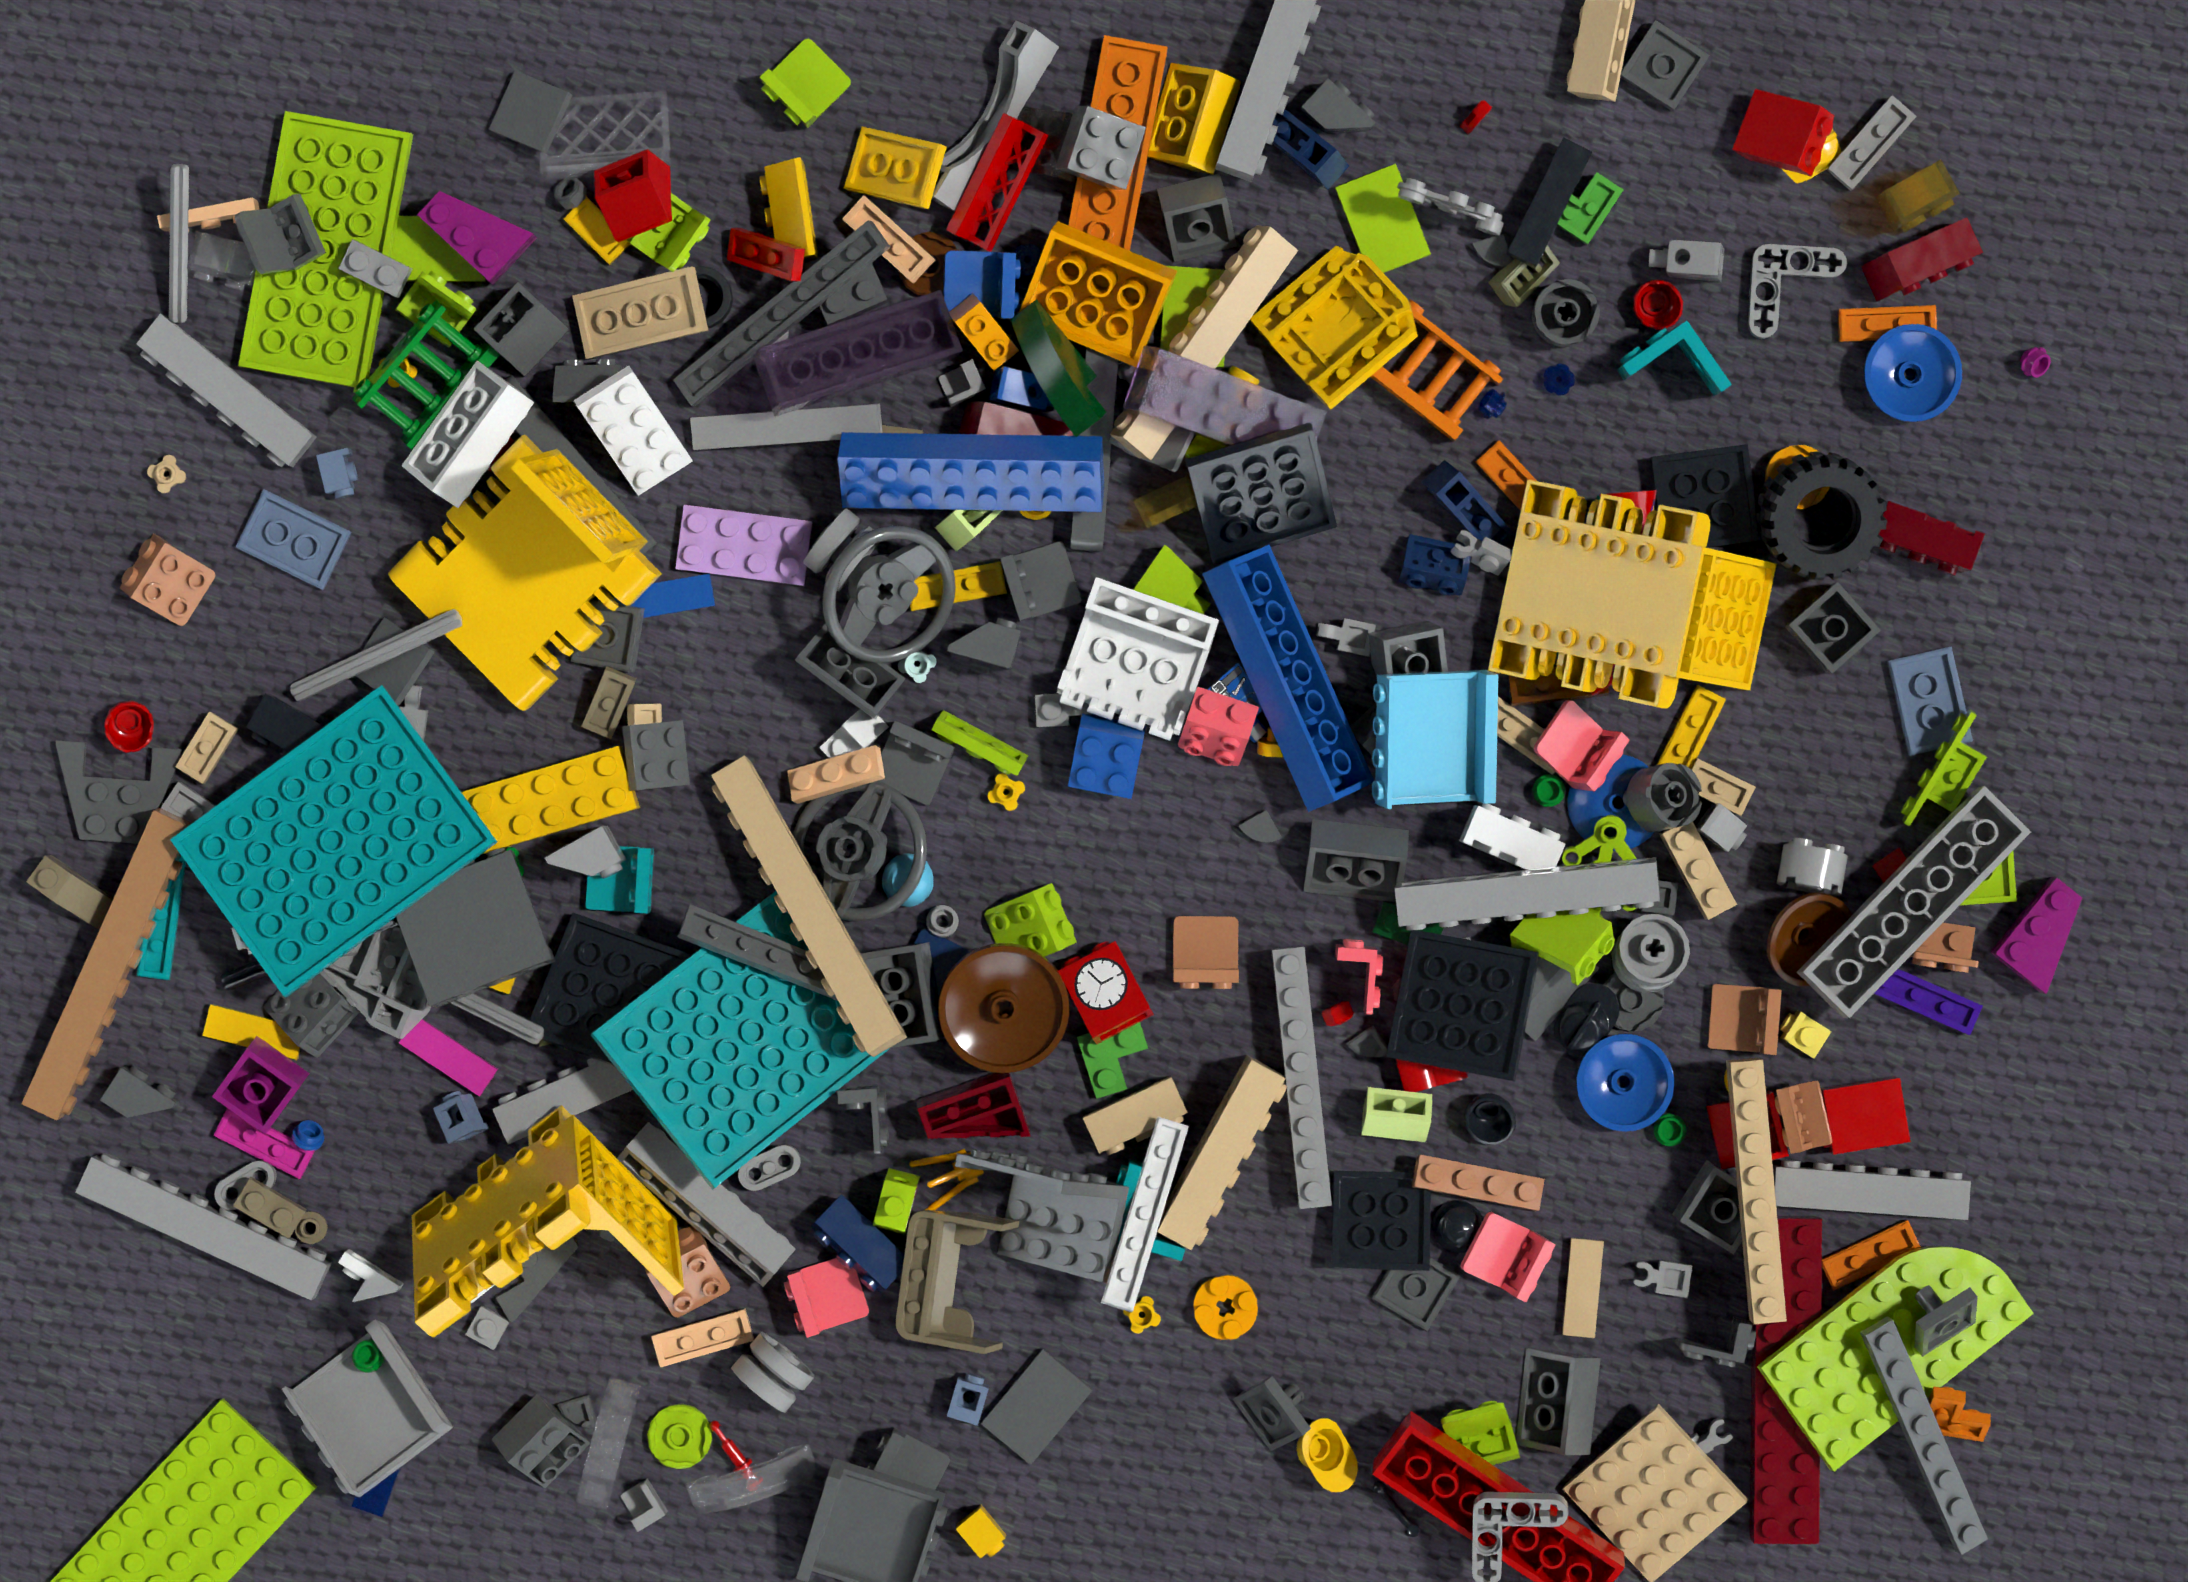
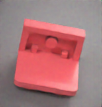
M1197 687L1178 742V747L1184 749L1190 755H1202L1214 759L1223 766H1238L1247 746L1259 707Z
M1566 700L1535 743L1534 751L1572 788L1595 792L1605 782L1606 775L1613 764L1622 757L1624 748L1630 740L1622 732L1603 730L1574 701Z
M1343 939V945L1336 944L1335 958L1341 961L1367 962L1363 1011L1367 1015H1372L1373 1008H1379L1380 989L1375 987L1376 975H1382L1383 956L1377 954L1375 947L1364 946L1363 940Z
M1488 1212L1461 1262V1268L1465 1272L1496 1285L1514 1297L1527 1302L1530 1294L1535 1290L1537 1281L1545 1265L1549 1262L1556 1244L1526 1227L1493 1212Z
M837 1258L789 1272L787 1275L789 1281L784 1282L789 1301L795 1300L798 1312L794 1313V1318L798 1331H805L807 1338L819 1334L822 1330L866 1317L869 1313L868 1304L857 1271L853 1267L851 1269L846 1268Z

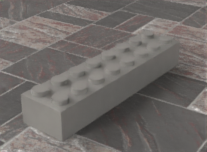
M1985 786L1977 787L1822 945L1797 973L1842 1018H1850L2031 831Z

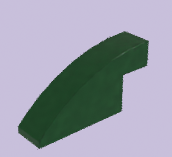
M1036 299L1011 319L1012 325L1037 381L1074 436L1077 437L1107 413L1087 387L1097 375Z

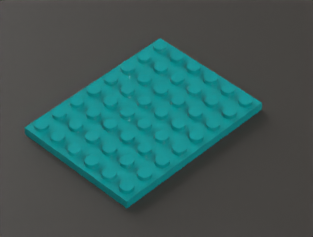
M383 685L170 839L285 998L498 842Z
M777 891L773 892L736 921V923L801 949L809 950L804 939L798 941L792 932L789 924L793 923V920L788 911L783 914L775 902L774 896L778 894ZM701 948L591 1034V1037L712 1190L890 1049H886L875 1057L868 1054L867 1051L861 1053L852 1038L856 1031L851 1023L846 1025L836 1009L841 1006L839 1001L706 948Z

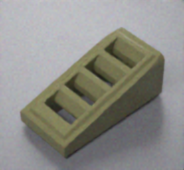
M1548 245L1541 257L1544 265L1541 267L1538 263L1536 268L1531 267L1535 272L1532 275L1526 268L1527 264L1514 259L1489 281L1490 286L1505 305L1519 307L1560 264ZM1518 275L1524 280L1522 283L1518 280Z

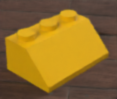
M1171 63L1156 110L1148 158L1191 171L1213 175L1241 81L1214 69Z
M801 157L765 166V175L760 176L762 195H768L770 207L764 208L767 227H773L775 239L804 248L803 263L817 259L818 252L805 165Z

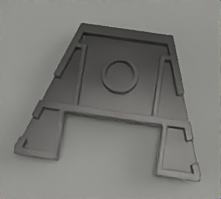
M56 740V749L79 839L138 844L153 810L162 807V802L177 769L175 766L183 755L184 750L153 747L150 781L85 776L87 742Z
M574 1236L555 1250H551L545 1245V1248L529 1256V1259L522 1263L523 1273L521 1275L524 1281L496 1297L510 1323L520 1316L578 1249L579 1245Z

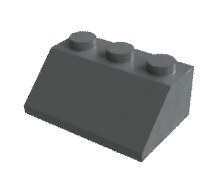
M826 623L795 659L796 662L873 719H877L905 681L903 676L885 663L868 662L848 654L835 642Z
M1312 819L1303 892L1396 902L1395 885L1398 882L1404 881L1408 857L1409 830Z
M929 942L860 953L907 1038L890 1048L944 1039L939 1020V1000Z
M1539 957L1525 1033L1536 1041L1560 1014L1572 994L1578 988L1584 986L1598 971L1599 967L1596 966L1593 973L1589 977H1585L1577 986L1571 982V975L1568 971Z
M1526 1348L1516 1435L1517 1445L1561 1455H1590L1601 1358L1578 1353Z

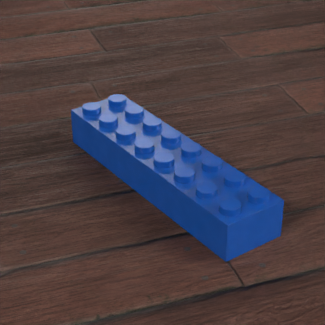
M842 432L838 466L842 508L1102 512L1105 488L1102 436Z
M1270 545L1235 558L1203 573V577L1308 812L1372 784L1374 781Z

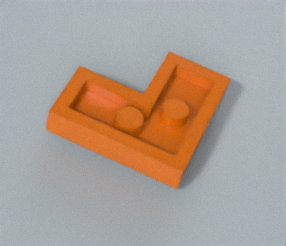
M1933 1387L1928 1402L1943 1436L1983 1442L1990 1427L1991 1414L1981 1413L1974 1409L1963 1410L1966 1403L1965 1391L1954 1390L1951 1387Z

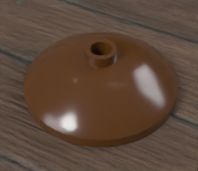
M1810 893L1790 902L1778 914L1768 935L1767 955L1774 972L1790 984L1810 986L1797 971L1852 916L1849 908L1838 898L1826 893Z

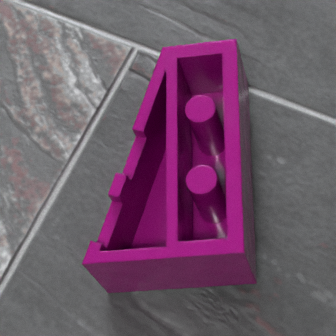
M441 191L417 214L492 285L499 280L537 239L533 233Z
M2050 877L1990 953L2038 992L2047 994L2082 897L2057 877Z

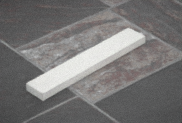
M1161 1117L1156 1119L1101 1300L1103 1304L1131 1313L1134 1310L1189 1128L1187 1125Z

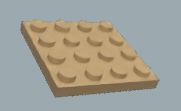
M1660 1404L1655 1406L1563 1487V1490L1614 1545L1624 1552L1628 1560L1649 1582H1654L1747 1503V1497Z

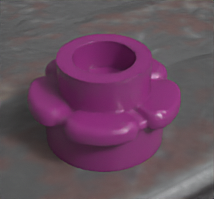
M2033 347L2023 353L2020 360L2021 370L2026 376L2040 377L2048 370L2051 358L2046 354V350L2043 347Z

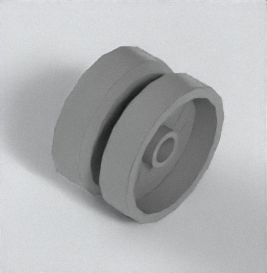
M846 508L819 535L813 544V548L804 559L803 564L815 573L822 572L831 561H836L848 545L874 529L870 526L865 527L854 539L851 538L859 526L860 518ZM879 542L864 549L850 562L840 579L837 591H840L849 582L847 580L848 576L863 557L871 555Z
M1660 914L1643 915L1632 920L1616 939L1611 953L1613 968L1618 978L1630 989L1642 993L1658 992L1668 987L1686 967L1690 955L1689 940L1683 928L1673 919Z
M760 1332L750 1344L751 1351L756 1358L742 1354L731 1369L759 1397L774 1408L785 1413L796 1400L795 1393L788 1385L797 1390H804L815 1376L792 1351L768 1334Z

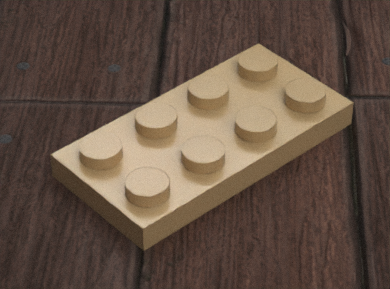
M687 267L675 270L674 272L670 271L572 296L586 359L602 357L708 331L695 267Z

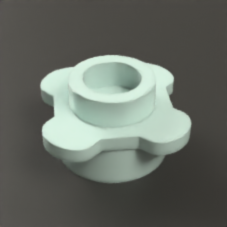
M920 650L909 655L904 660H900L898 669L901 673H908L915 682L922 683L926 680V675L930 668L935 667L936 658L934 655H927ZM919 661L920 666L916 667L914 662Z

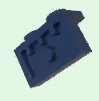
M1409 534L1399 582L1415 589L1426 588L1439 591L1443 595L1460 596L1467 581L1471 556L1466 558L1454 556L1451 553L1452 548L1455 546L1454 543Z

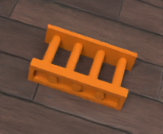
M1409 299L1414 321L1428 331V334L1399 371L1395 370L1391 374L1384 367H1381L1370 377L1454 442L1463 431L1459 427L1461 423L1459 419L1489 381H1492L1497 386L1501 383L1503 378L1498 375L1501 370L1488 359L1482 362L1425 318L1422 315L1425 310ZM1440 341L1454 353L1424 391L1420 390L1417 394L1408 387L1410 383L1408 379L1435 344ZM1465 360L1479 371V374L1450 411L1446 410L1442 414L1433 407L1436 402L1434 398Z

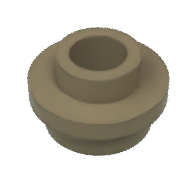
M305 1212L295 1228V1233L304 1243H318L327 1233V1222L318 1212ZM307 1222H312L316 1225L314 1234L306 1232L305 1225Z

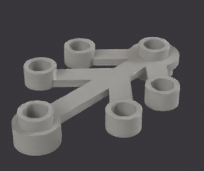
M1407 178L1406 183H1398L1397 188L1400 189L1398 197L1417 204H1431V201H1433L1439 210L1455 215L1457 212L1477 219L1476 229L1500 236L1504 224L1501 222L1503 216L1494 212L1495 207L1476 201L1475 207L1468 206L1469 196L1450 191L1449 197L1424 189L1425 183L1411 178Z

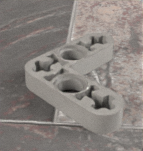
M1765 244L1758 247L1751 259L1747 323L1750 333L1756 338L1765 339L1773 335L1777 330L1781 275L1836 278L1844 272L1847 266V259L1844 253L1839 249L1777 244ZM1765 250H1768L1771 257H1781V251H1786L1787 253L1784 258L1786 270L1779 269L1781 266L1779 262H1773L1769 265V268H1764V263L1758 261V256L1764 255ZM1801 252L1808 258V265L1804 270H1795L1791 266L1790 258L1794 253ZM1813 252L1819 253L1817 260H1827L1830 254H1833L1835 260L1840 261V266L1835 267L1833 272H1829L1828 266L1818 265V272H1813L1812 268L1815 262ZM1765 282L1772 286L1774 294L1770 300L1763 301L1757 297L1756 287L1758 284ZM1755 304L1762 307L1773 305V311H1766V321L1771 322L1772 326L1766 328L1765 333L1760 332V327L1754 326V321L1761 318V309L1755 311Z
M1483 1492L1479 1494L1473 1503L1472 1574L1476 1582H1498L1502 1574V1526L1558 1527L1564 1524L1568 1518V1504L1565 1498L1554 1493ZM1502 1502H1506V1516H1502ZM1519 1502L1527 1504L1530 1508V1512L1522 1517L1514 1515L1511 1511L1512 1506ZM1485 1503H1491L1493 1508L1489 1515L1484 1514V1509H1481L1484 1508ZM1535 1503H1539V1517L1535 1516ZM1550 1505H1557L1559 1510L1557 1511V1516H1550L1548 1511ZM1484 1532H1490L1496 1536L1497 1540L1491 1546H1483L1478 1541V1537ZM1484 1556H1490V1568L1492 1569L1490 1575H1484L1483 1570H1481L1484 1567Z

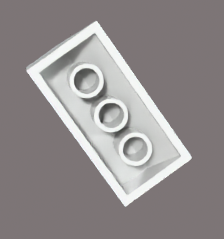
M477 360L404 461L402 467L432 492L459 508L470 495L471 490L483 473L488 470L498 452L508 442L509 437L521 420L526 417L534 402Z

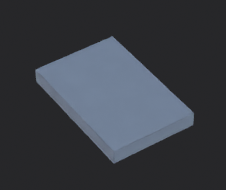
M263 489L236 548L324 590L352 532Z
M1952 647L1887 661L1908 755L1937 750L1943 741L1949 743L1955 731L1951 730L1954 721L1960 713H1967ZM1970 727L1961 741L1963 743L1973 741Z

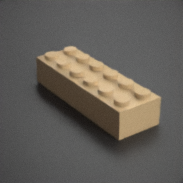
M1248 1055L1245 1057L1166 1201L1157 1230L1158 1233L1192 1250L1195 1244L1198 1246L1202 1244L1209 1230L1206 1228L1210 1216L1216 1217L1224 1203L1222 1194L1225 1188L1231 1189L1240 1174L1237 1167L1241 1159L1247 1160L1256 1145L1252 1140L1257 1130L1263 1132L1271 1118V1114L1268 1111L1273 1101L1279 1103L1287 1089V1086L1284 1085L1286 1078L1281 1073Z

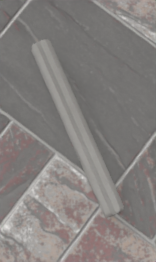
M173 164L170 169L169 320L174 323H183L187 319L189 167L185 164Z
M413 964L411 969H408L405 974L408 976L406 982L423 989ZM475 993L450 1002L532 1044H538L544 1036V1028Z

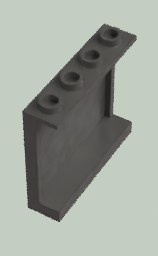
M499 848L487 853V859L477 863L474 860L396 917L428 1004L433 1009L556 962L552 950L546 942L515 860L516 855L512 850L505 851V848Z
M834 1458L796 1579L809 1582L812 1571L844 1582H918L919 1576L926 1578L932 1560L926 1558L928 1551H935L940 1535L934 1532L936 1525L943 1526L948 1510L947 1507L942 1506L946 1493Z

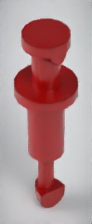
M712 1421L710 1429L712 1432L715 1431L722 1441V1449L735 1465L734 1473L742 1472L749 1482L747 1484L749 1489L755 1487L762 1481L761 1476H756L749 1467L753 1462L750 1457L746 1459L733 1440L726 1438L719 1429L720 1423Z

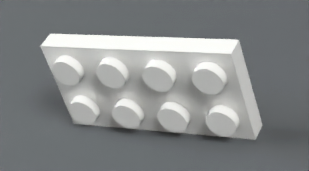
M630 366L625 367L574 400L577 408L638 496L693 462Z

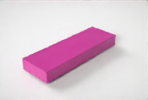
M424 1019L399 1042V1044L479 1097L498 1071V1068Z
M228 1108L213 1135L298 1179L302 1178L316 1151L301 1149L293 1142L292 1137L270 1127L266 1134H263Z

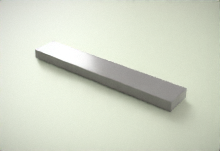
M880 403L690 418L693 450L841 440L842 432L883 433Z

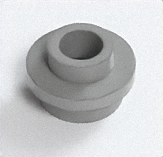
M945 905L932 908L926 917V926L929 932L939 938L951 936L959 924L957 913L951 907ZM944 917L948 925L940 927L937 925L936 919Z

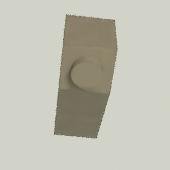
M45 855L26 881L46 897L99 930L113 901L111 896L53 855Z

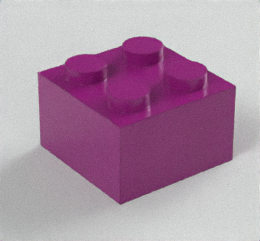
M256 1036L212 1097L263 1134H266L310 1073Z

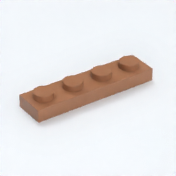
M1417 1155L1412 1187L1539 1211L1545 1179L1431 1156Z

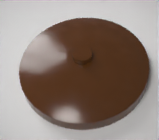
M996 943L971 951L962 957L949 971L940 991L939 1020L947 1042L966 1062L989 1072H1017L1038 1064L1057 1047L1068 1024L1069 999L1060 973L1042 954L1019 944Z

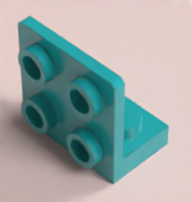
M619 846L627 859L620 863L623 868L622 870L607 878H602L601 875H587V909L651 913L654 848Z

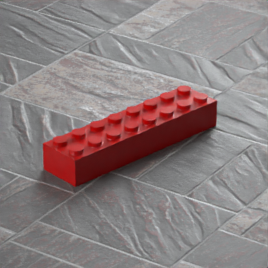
M1412 1411L1408 1413L1373 1460L1372 1475L1472 1541L1473 1503L1479 1494L1483 1492L1534 1493ZM1502 1502V1516H1506V1502ZM1519 1502L1512 1506L1511 1511L1514 1515L1522 1517L1530 1512V1508L1527 1504ZM1485 1503L1484 1508L1481 1509H1484V1514L1489 1515L1493 1508L1491 1503ZM1535 1503V1516L1539 1517V1503ZM1550 1505L1548 1511L1550 1516H1557V1511L1559 1510L1554 1505ZM1569 1515L1565 1523L1558 1527L1502 1526V1561L1533 1582H1614L1625 1568L1623 1551ZM1484 1532L1478 1537V1541L1483 1546H1491L1497 1540L1496 1536L1490 1532Z

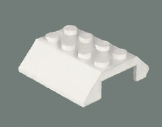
M1096 577L1071 655L1057 687V693L1062 694L1060 703L1080 710L1084 702L1088 703L1087 712L1109 720L1113 719L1115 713L1119 714L1118 723L1143 731L1145 724L1151 726L1149 734L1170 741L1173 734L1180 735L1219 620Z

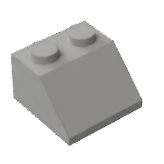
M601 826L545 857L548 864L590 876L601 875L602 878H607L622 870L623 868L620 863L627 860L608 826Z

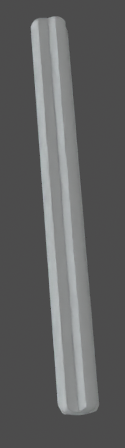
M456 609L445 612L293 683L290 690L296 701H302L461 627L462 617Z

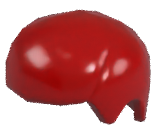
M1651 280L1641 285L1634 295L1633 310L1643 325L1656 330H1662L1665 327L1669 328L1675 325L1682 315L1683 300L1678 289L1671 283L1663 280ZM1661 308L1658 311H1651L1652 309Z
M133 700L118 702L107 713L104 723L105 734L115 749L125 753L138 752L152 740L153 716L144 704Z

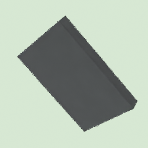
M1043 1348L981 1424L1031 1465L1093 1389Z

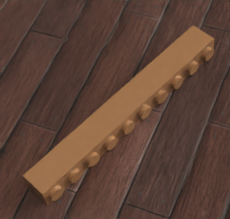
M161 808L153 810L22 1101V1105L54 1120H59L65 1114H71L77 1102V1098L73 1096L77 1086H83L90 1073V1068L86 1066L91 1055L96 1057L104 1040L100 1038L104 1026L109 1028L115 1018L117 1010L113 1009L117 998H122L128 989L130 981L126 979L130 969H135L141 960L143 951L139 950L144 938L148 940L155 929L156 922L152 921L157 909L162 910L168 900L169 892H166L170 880H176L183 865V863L179 862L181 854L170 839L191 825L192 822Z

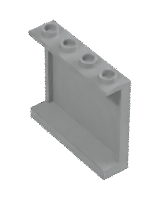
M376 1319L365 1326L368 1331L365 1336L294 1389L286 1386L282 1388L287 1397L284 1401L287 1408L294 1416L299 1415L304 1423L301 1426L302 1431L311 1442L315 1441L321 1449L318 1452L320 1459L328 1468L332 1467L337 1474L335 1482L345 1494L350 1493L357 1497L364 1495L453 1428L390 1330L384 1323ZM364 1340H373L385 1357L383 1365L372 1373L360 1371L352 1361L354 1348Z

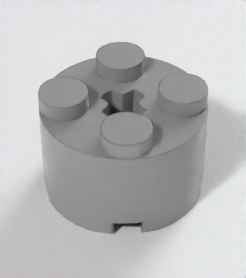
M1793 838V841L1783 845L1777 878L1778 885L1781 886L1788 881L1787 888L1810 893H1823L1824 889H1833L1832 895H1841L1848 856L1844 854L1845 847L1835 844L1815 847L1812 846V840Z

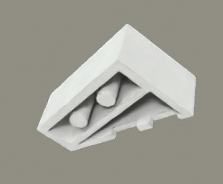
M1482 804V807L1473 806L1459 839L1460 842L1526 870L1557 866L1566 845L1559 841L1560 834L1543 828L1541 833L1529 828L1530 821L1513 815L1511 820L1499 815L1501 809L1490 804Z

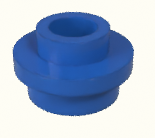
M302 1121L293 1129L292 1140L301 1149L317 1150L324 1142L323 1128L314 1121Z

